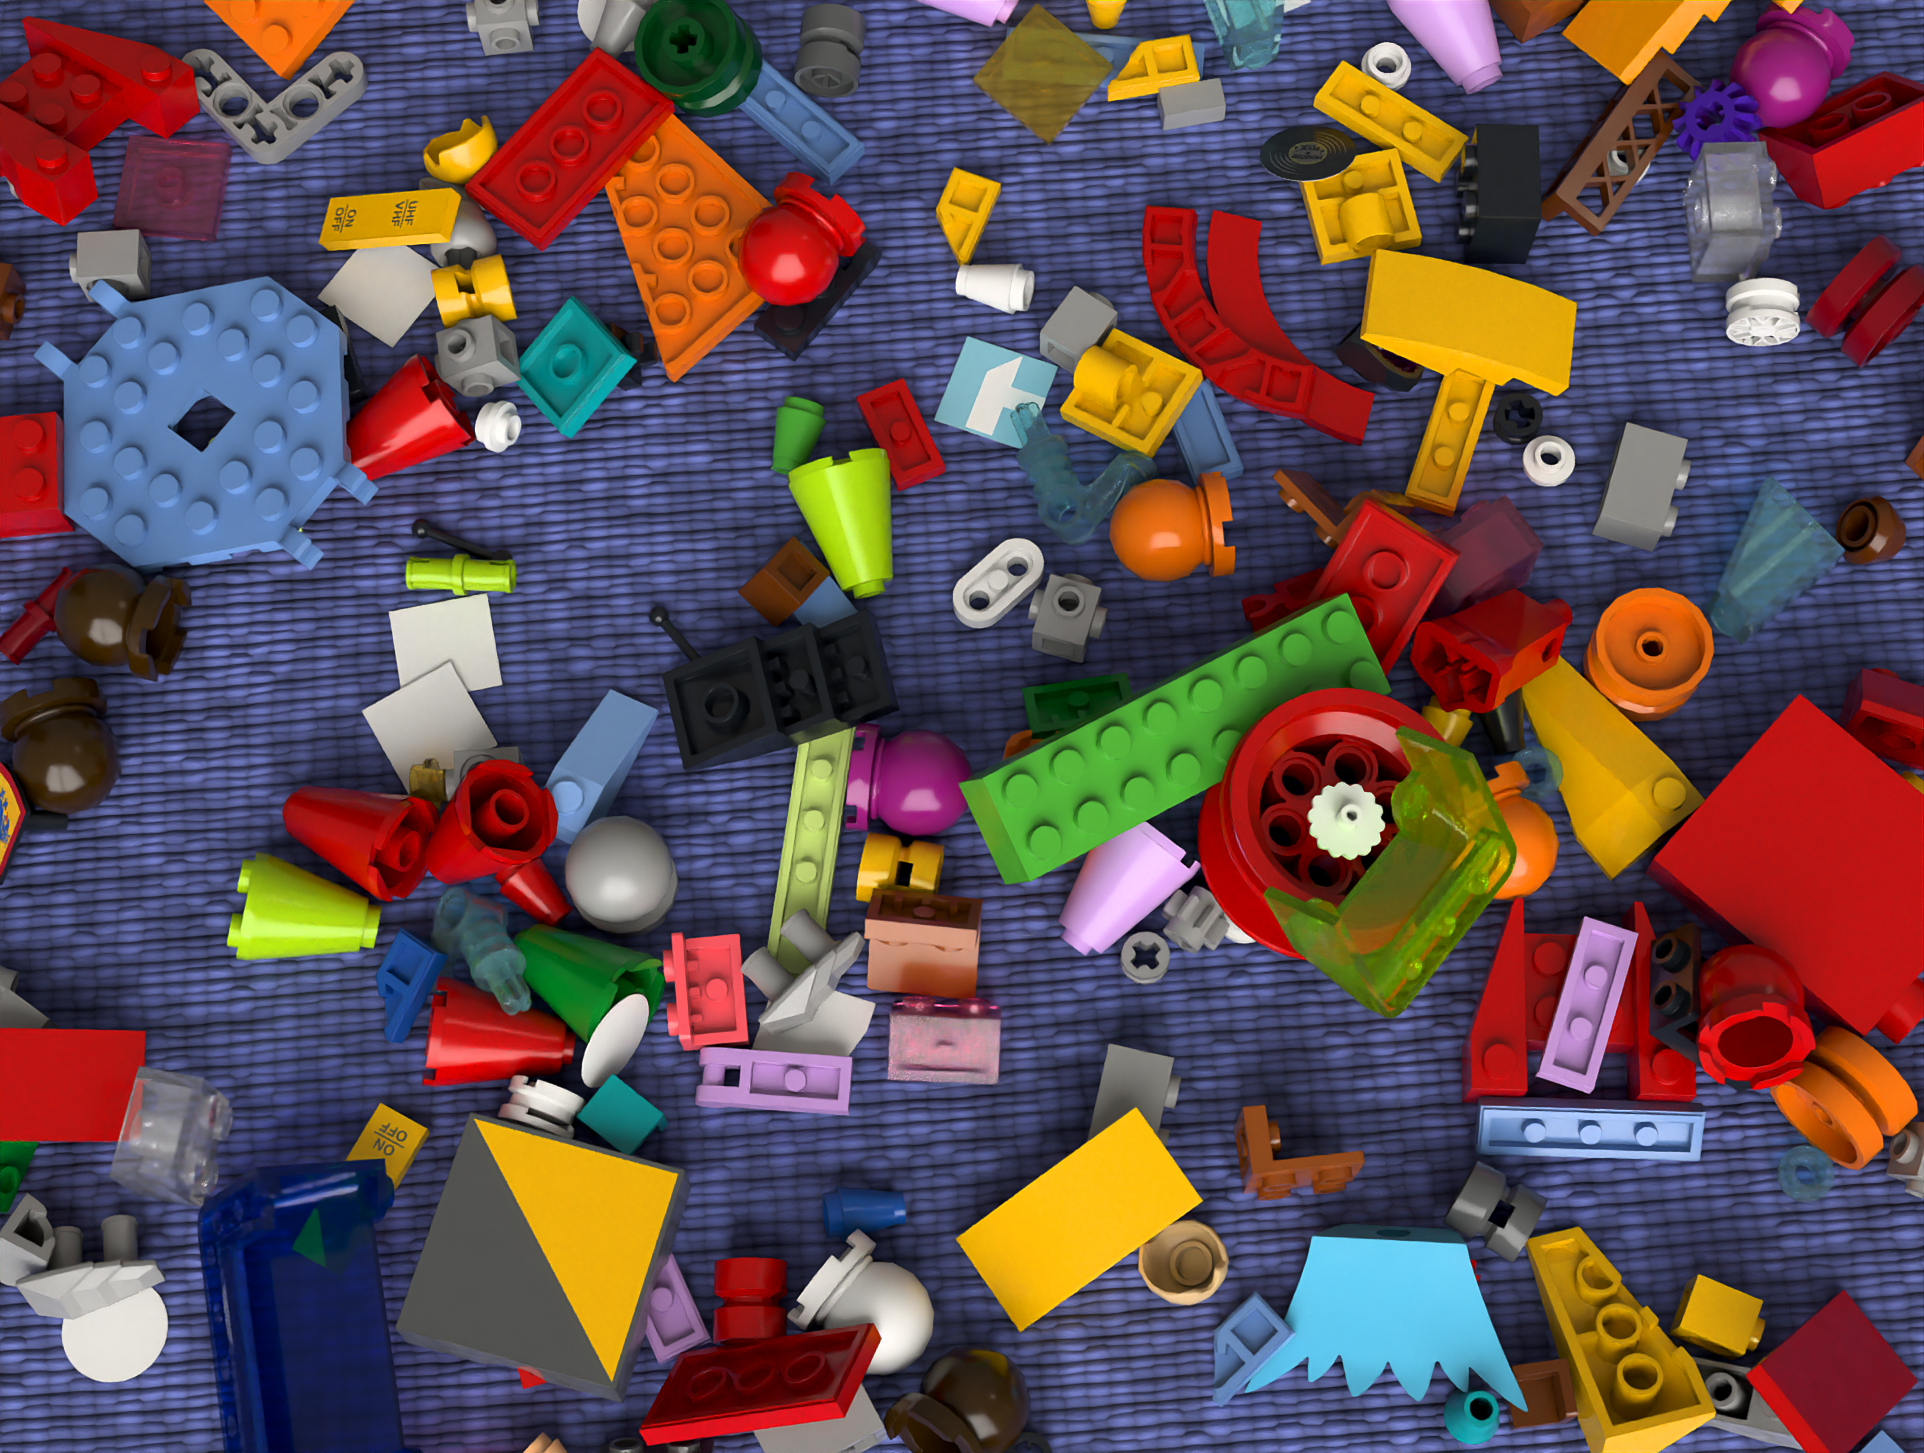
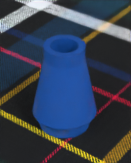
M836 1186L835 1192L823 1193L822 1195L823 1223L827 1238L840 1237L841 1242H846L847 1238L857 1229L866 1235L893 1225L905 1224L906 1222L905 1201L901 1190L880 1191Z

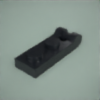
M870 242L862 244L853 256L847 257L852 261L849 267L843 270L838 266L828 288L811 302L789 307L771 304L754 323L755 334L795 362L874 270L880 261L882 251Z

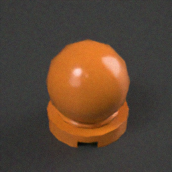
M1221 471L1199 473L1198 486H1195L1193 489L1178 480L1152 479L1132 486L1117 503L1110 518L1109 538L1122 566L1146 581L1171 582L1189 576L1201 563L1207 566L1211 577L1233 575L1235 570V546L1225 547L1222 522L1233 521L1225 477L1221 476Z
M1511 761L1495 766L1494 768L1499 777L1476 787L1472 778L1465 781L1470 807L1469 830L1456 873L1472 891L1495 900L1514 901L1515 898H1523L1537 891L1555 871L1560 847L1553 820L1538 803L1521 797L1522 791L1529 786L1530 779L1519 761Z

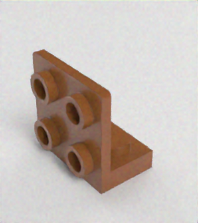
M1279 468L1272 475L1282 487L1278 491L1281 499L1299 514L1305 510L1318 523L1314 528L1315 533L1335 551L1364 501L1369 496H1372L1404 517H1407L1416 508L1402 493L1372 489L1370 492L1367 490L1361 491L1343 508L1307 472Z
M873 888L865 918L864 939H870L867 987L871 990L967 1000L974 999L977 987L983 899Z
M1265 1105L1242 1107L1234 1126L1243 1194L1257 1193L1258 1200L1260 1201L1287 1198L1291 1196L1290 1189L1312 1186L1313 1194H1330L1344 1191L1347 1189L1346 1182L1353 1181L1365 1163L1363 1151L1276 1160L1275 1154L1281 1153L1279 1127L1277 1120H1267Z

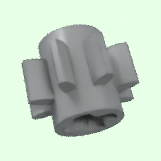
M1194 886L1188 896L1180 889L1176 890L1163 907L1164 912L1161 915L1169 921L1163 932L1172 942L1192 954H1197L1203 944L1214 951L1229 931L1227 928L1230 924L1222 919L1225 913L1212 893L1200 886Z

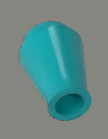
M1468 1387V1391L1463 1392L1459 1389L1451 1394L1445 1403L1443 1416L1446 1428L1458 1441L1471 1445L1481 1444L1492 1438L1498 1430L1500 1424L1499 1406L1496 1399L1485 1390L1477 1387ZM1471 1402H1475L1477 1407H1484L1486 1418L1478 1420L1472 1416L1470 1412Z

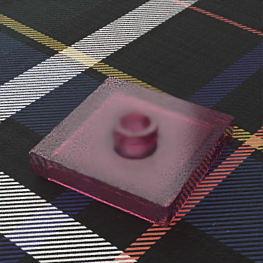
M130 135L112 223L115 230L139 229L144 236L216 241L232 156L229 143Z

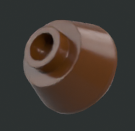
M1874 494L1865 495L1849 504L1838 519L1835 537L1839 552L1846 561L1857 565L1888 561L1903 547L1906 526L1902 517L1885 498Z

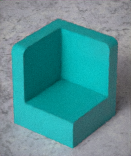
M613 1073L576 1116L581 1125L597 1139L601 1140L603 1138L620 1153L631 1156L655 1128L662 1132L669 1124L661 1111Z

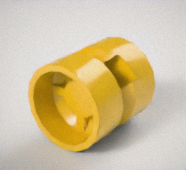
M501 254L473 260L471 268L467 270L459 264H454L430 271L438 308L445 329L454 327L457 322L463 319H478L490 314L500 322L517 319L515 303Z
M870 831L867 835L861 858L856 900L870 903L873 888L937 894L943 866L944 845L914 840L907 847L902 845L898 836ZM902 861L913 863L909 886L898 884Z

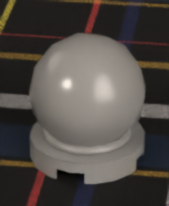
M600 817L579 831L569 847L564 864L566 888L571 894L572 900L585 923L589 926L592 925L600 932L613 934L615 938L619 939L643 936L662 925L665 921V915L672 908L675 897L678 896L679 882L677 868L671 858V851L659 832L644 821L632 817Z

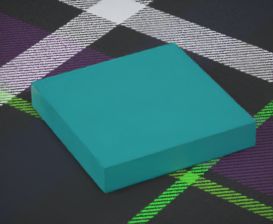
M572 295L518 359L521 380L515 382L561 434L572 439L636 363L637 359L582 300Z

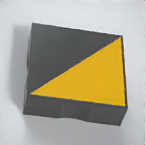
M470 1112L397 1321L396 1330L407 1343L481 1364H502L517 1367L540 1377L546 1382L623 1403L647 1329L648 1309L652 1291L659 1275L668 1262L691 1190L686 1171Z

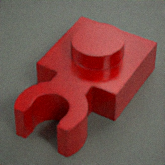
M1323 568L1273 584L1275 592L1273 594H1256L1243 599L1241 604L1246 621L1251 622L1253 633L1302 609L1322 575Z

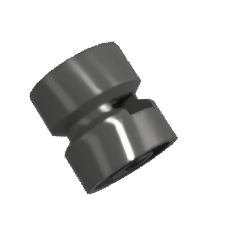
M829 3L817 4L805 10L802 15L799 37L801 48L797 52L794 74L795 83L800 89L809 94L825 98H841L855 93L859 86L861 57L859 55L863 51L866 20L861 13L850 7Z
M1478 1159L1459 1189L1442 1223L1468 1238L1478 1234L1482 1235L1485 1248L1513 1263L1536 1226L1548 1199L1521 1183L1512 1188L1506 1185V1175ZM1499 1200L1511 1206L1501 1227L1488 1221Z

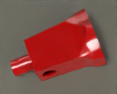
M1513 588L1453 615L1435 618L1417 625L1410 660L1418 675L1433 690L1441 709L1449 713L1456 709H1465L1475 713L1493 711L1505 701L1508 695L1557 664L1566 627L1571 624L1573 619L1572 611L1569 605L1562 599L1554 598L1541 605Z

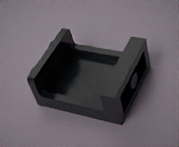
M1690 922L1651 941L1649 1034L1703 1068L1696 1044L1698 1031L1696 1020L1700 1017L1699 974L1701 964L1707 959L1701 956V928ZM1725 1077V1083L1740 1093L1750 1089L1749 1081H1735Z

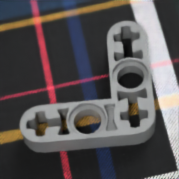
M196 49L187 53L181 60L193 67L199 105L252 159L266 165L276 164L285 159L357 101L365 93L368 85L363 64L357 56L345 51L334 52L267 104L212 50ZM202 69L206 73H212L218 85L214 91L203 77L195 76L198 70ZM341 71L346 76L351 74L352 80L346 83L342 79L336 80L334 76ZM319 86H323L326 93L330 92V99L327 100ZM241 97L248 100L246 110L239 115L229 116L222 112L223 105L231 98ZM310 98L319 103L315 113L309 117L302 118L292 114L293 106L302 99ZM257 122L263 132L270 137L275 136L276 141L270 145L265 141L260 142L255 130L252 128L253 125Z

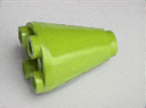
M257 851L255 860L243 858L237 891L238 893L247 894L244 915L232 914L226 945L237 948L236 959L260 960L359 952L360 947L374 949L382 906L368 904L369 898L270 853Z

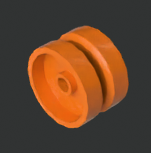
M1663 588L1635 589L1617 597L1602 613L1596 628L1588 640L1582 659L1584 678L1628 720L1634 722L1659 721L1678 712L1692 697L1698 685L1707 674L1714 654L1712 629L1702 611L1683 595Z
M1827 1026L1815 1037V1050L1811 1049L1810 1053L1805 1057V1061H1803L1804 1070L1801 1074L1781 1085L1770 1087V1093L1786 1119L1812 1146L1843 1167L1860 1170L1883 1148L1882 1135L1893 1137L1918 1114L1917 1101L1909 1085L1895 1067L1876 1049L1857 1035L1841 1027Z

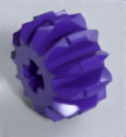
M1713 78L1708 92H1705L1701 86L1693 85L1695 99L1691 103L1688 101H1678L1679 109L1685 115L1672 121L1673 129L1680 134L1676 139V144L1684 153L1690 154L1689 158L1695 164L1703 165L1709 161L1714 168L1722 169L1728 155L1735 162H1742L1740 149L1744 145L1747 147H1757V140L1750 133L1764 127L1762 124L1763 120L1758 114H1755L1759 109V103L1752 95H1745L1746 90L1741 84L1732 82L1726 87L1721 80Z

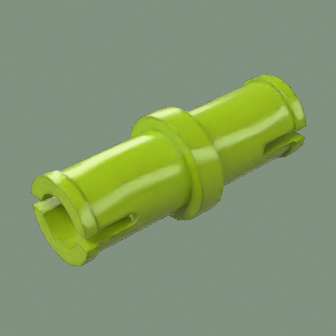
M455 554L453 559L409 556V561L406 564V584L410 590H415L416 588L453 590L455 595H468L469 590L514 593V588L516 587L517 568L515 560L512 559L507 561L470 559L468 554Z

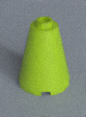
M881 448L850 451V458L835 461L832 460V456L818 459L790 471L787 477L788 487L842 592L853 591L855 599L868 598L884 593V583L893 579L890 460L886 450Z

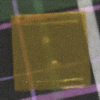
M1036 3L972 81L976 87L1050 146L1110 75L1114 66Z

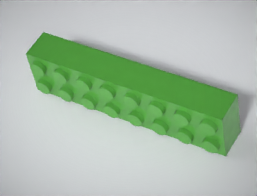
M1343 593L1315 601L958 784L1005 885L1031 882L1221 782L1227 762L1244 733L1259 718L1278 705L1302 694L1329 688L1362 689L1386 695L1392 692L1348 594Z

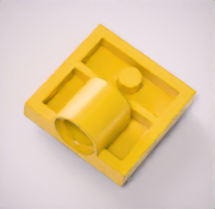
M1397 148L1357 155L1347 169L1330 178L1317 181H1299L1321 265L1371 256V253L1376 249L1397 251L1420 246L1422 235Z
M1113 328L1101 347L1093 345L1082 355L1074 372V389L1060 408V413L1064 420L1150 462L1204 380L1200 369Z

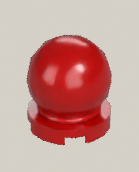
M796 171L787 172L775 187L773 196L777 205L763 208L751 218L738 241V269L748 288L770 304L786 307L811 302L828 288L839 266V255L843 257L853 256L866 240V238L861 236L866 229L864 223L839 195L835 193L829 201L820 193L810 188V185L815 180L814 178Z
M1756 944L1723 947L1701 964L1699 974L1700 1017L1696 1020L1698 1025L1696 1044L1702 1067L1715 1081L1724 1085L1725 1077L1735 1081H1749L1750 1088L1753 1090L1781 1085L1801 1074L1804 1070L1803 1060L1810 1053L1811 1049L1815 1050L1816 1046L1808 1013L1804 1011L1805 992L1800 977L1794 966L1775 950Z

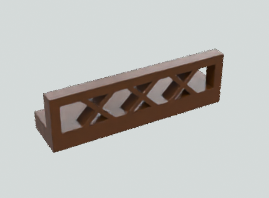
M1659 49L1629 86L1622 82L1541 196L1542 218L1549 222L1564 211L1594 237L1601 233L1673 131L1672 121L1684 115L1679 109L1678 101L1676 103H1661L1657 84L1662 76L1666 77L1683 92L1678 101H1688L1691 103L1695 99L1693 85L1701 86L1702 88L1703 86ZM1647 98L1648 104L1642 105ZM1663 113H1669L1664 120ZM1650 114L1654 133L1651 139L1636 140L1632 118L1634 115ZM1622 134L1623 140H1622V141H1617V139H1618V138L1620 137V135ZM1638 149H1643L1642 153L1638 155ZM1625 150L1628 165L1627 174L1610 176L1606 155L1609 151ZM1596 171L1597 177H1591ZM1618 185V187L1613 192L1612 186ZM1599 187L1603 208L1597 216L1576 199L1583 188Z

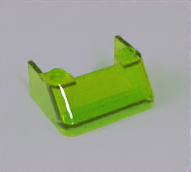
M1402 725L1395 735L1412 771L1404 781L1396 786L1391 798L1393 818L1400 831L1336 909L1333 904L1321 898H1313L1305 902L1271 886L1263 894L1292 947L1365 1008L1385 1018H1394L1408 1007L1508 880L1517 858L1515 841L1474 754Z

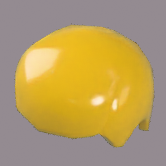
M483 115L481 117L482 127L478 126L470 118H466L463 120L460 131L443 134L429 142L423 150V159L427 171L434 178L452 184H467L498 151L497 137L488 116Z

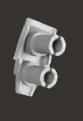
M801 909L785 922L780 933L785 938H788L797 950L812 964L811 967L809 966L795 979L770 954L766 947L755 951L743 963L740 971L745 976H748L757 988L772 1002L759 1016L760 1019L758 1021L773 1036L813 1021L819 1006L835 991L841 976L857 960L866 942L857 931L855 933L852 932L843 941H835L817 924L806 909Z
M121 1214L110 1216L102 1221L104 1262L97 1263L82 1261L83 1233H81L79 1228L73 1226L53 1228L55 1246L48 1265V1271L16 1280V1287L36 1314L74 1320L100 1308L115 1304L139 1293V1291L164 1281L165 1274L156 1260H138V1221L136 1222V1218Z

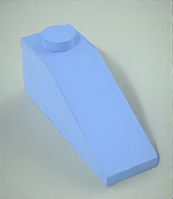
M612 689L609 690L558 761L544 789L547 787L552 794L558 813V826L555 838L572 844L579 831L600 817H606L659 714L657 709Z

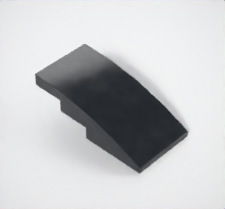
M867 609L821 628L809 622L766 641H762L754 635L662 674L683 768L688 772L742 761L798 746L856 727L858 722L866 723L900 710L876 617Z

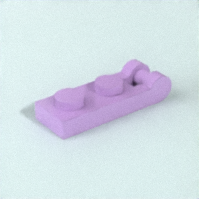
M703 1047L700 1049L698 1066L704 1068L702 1085L696 1087L695 1104L698 1106L709 1108L736 1107L849 1116L853 1057L721 1047ZM725 1070H740L739 1087L724 1086Z

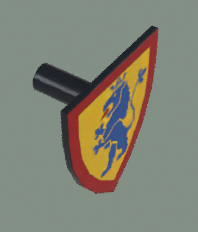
M0 759V885H3L23 832L66 830L68 827V815L44 809L36 810L34 803L25 795L14 771L7 762Z

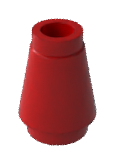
M540 856L529 863L500 871L494 877L501 886L499 892L539 923L556 927L573 910L566 902L567 899Z

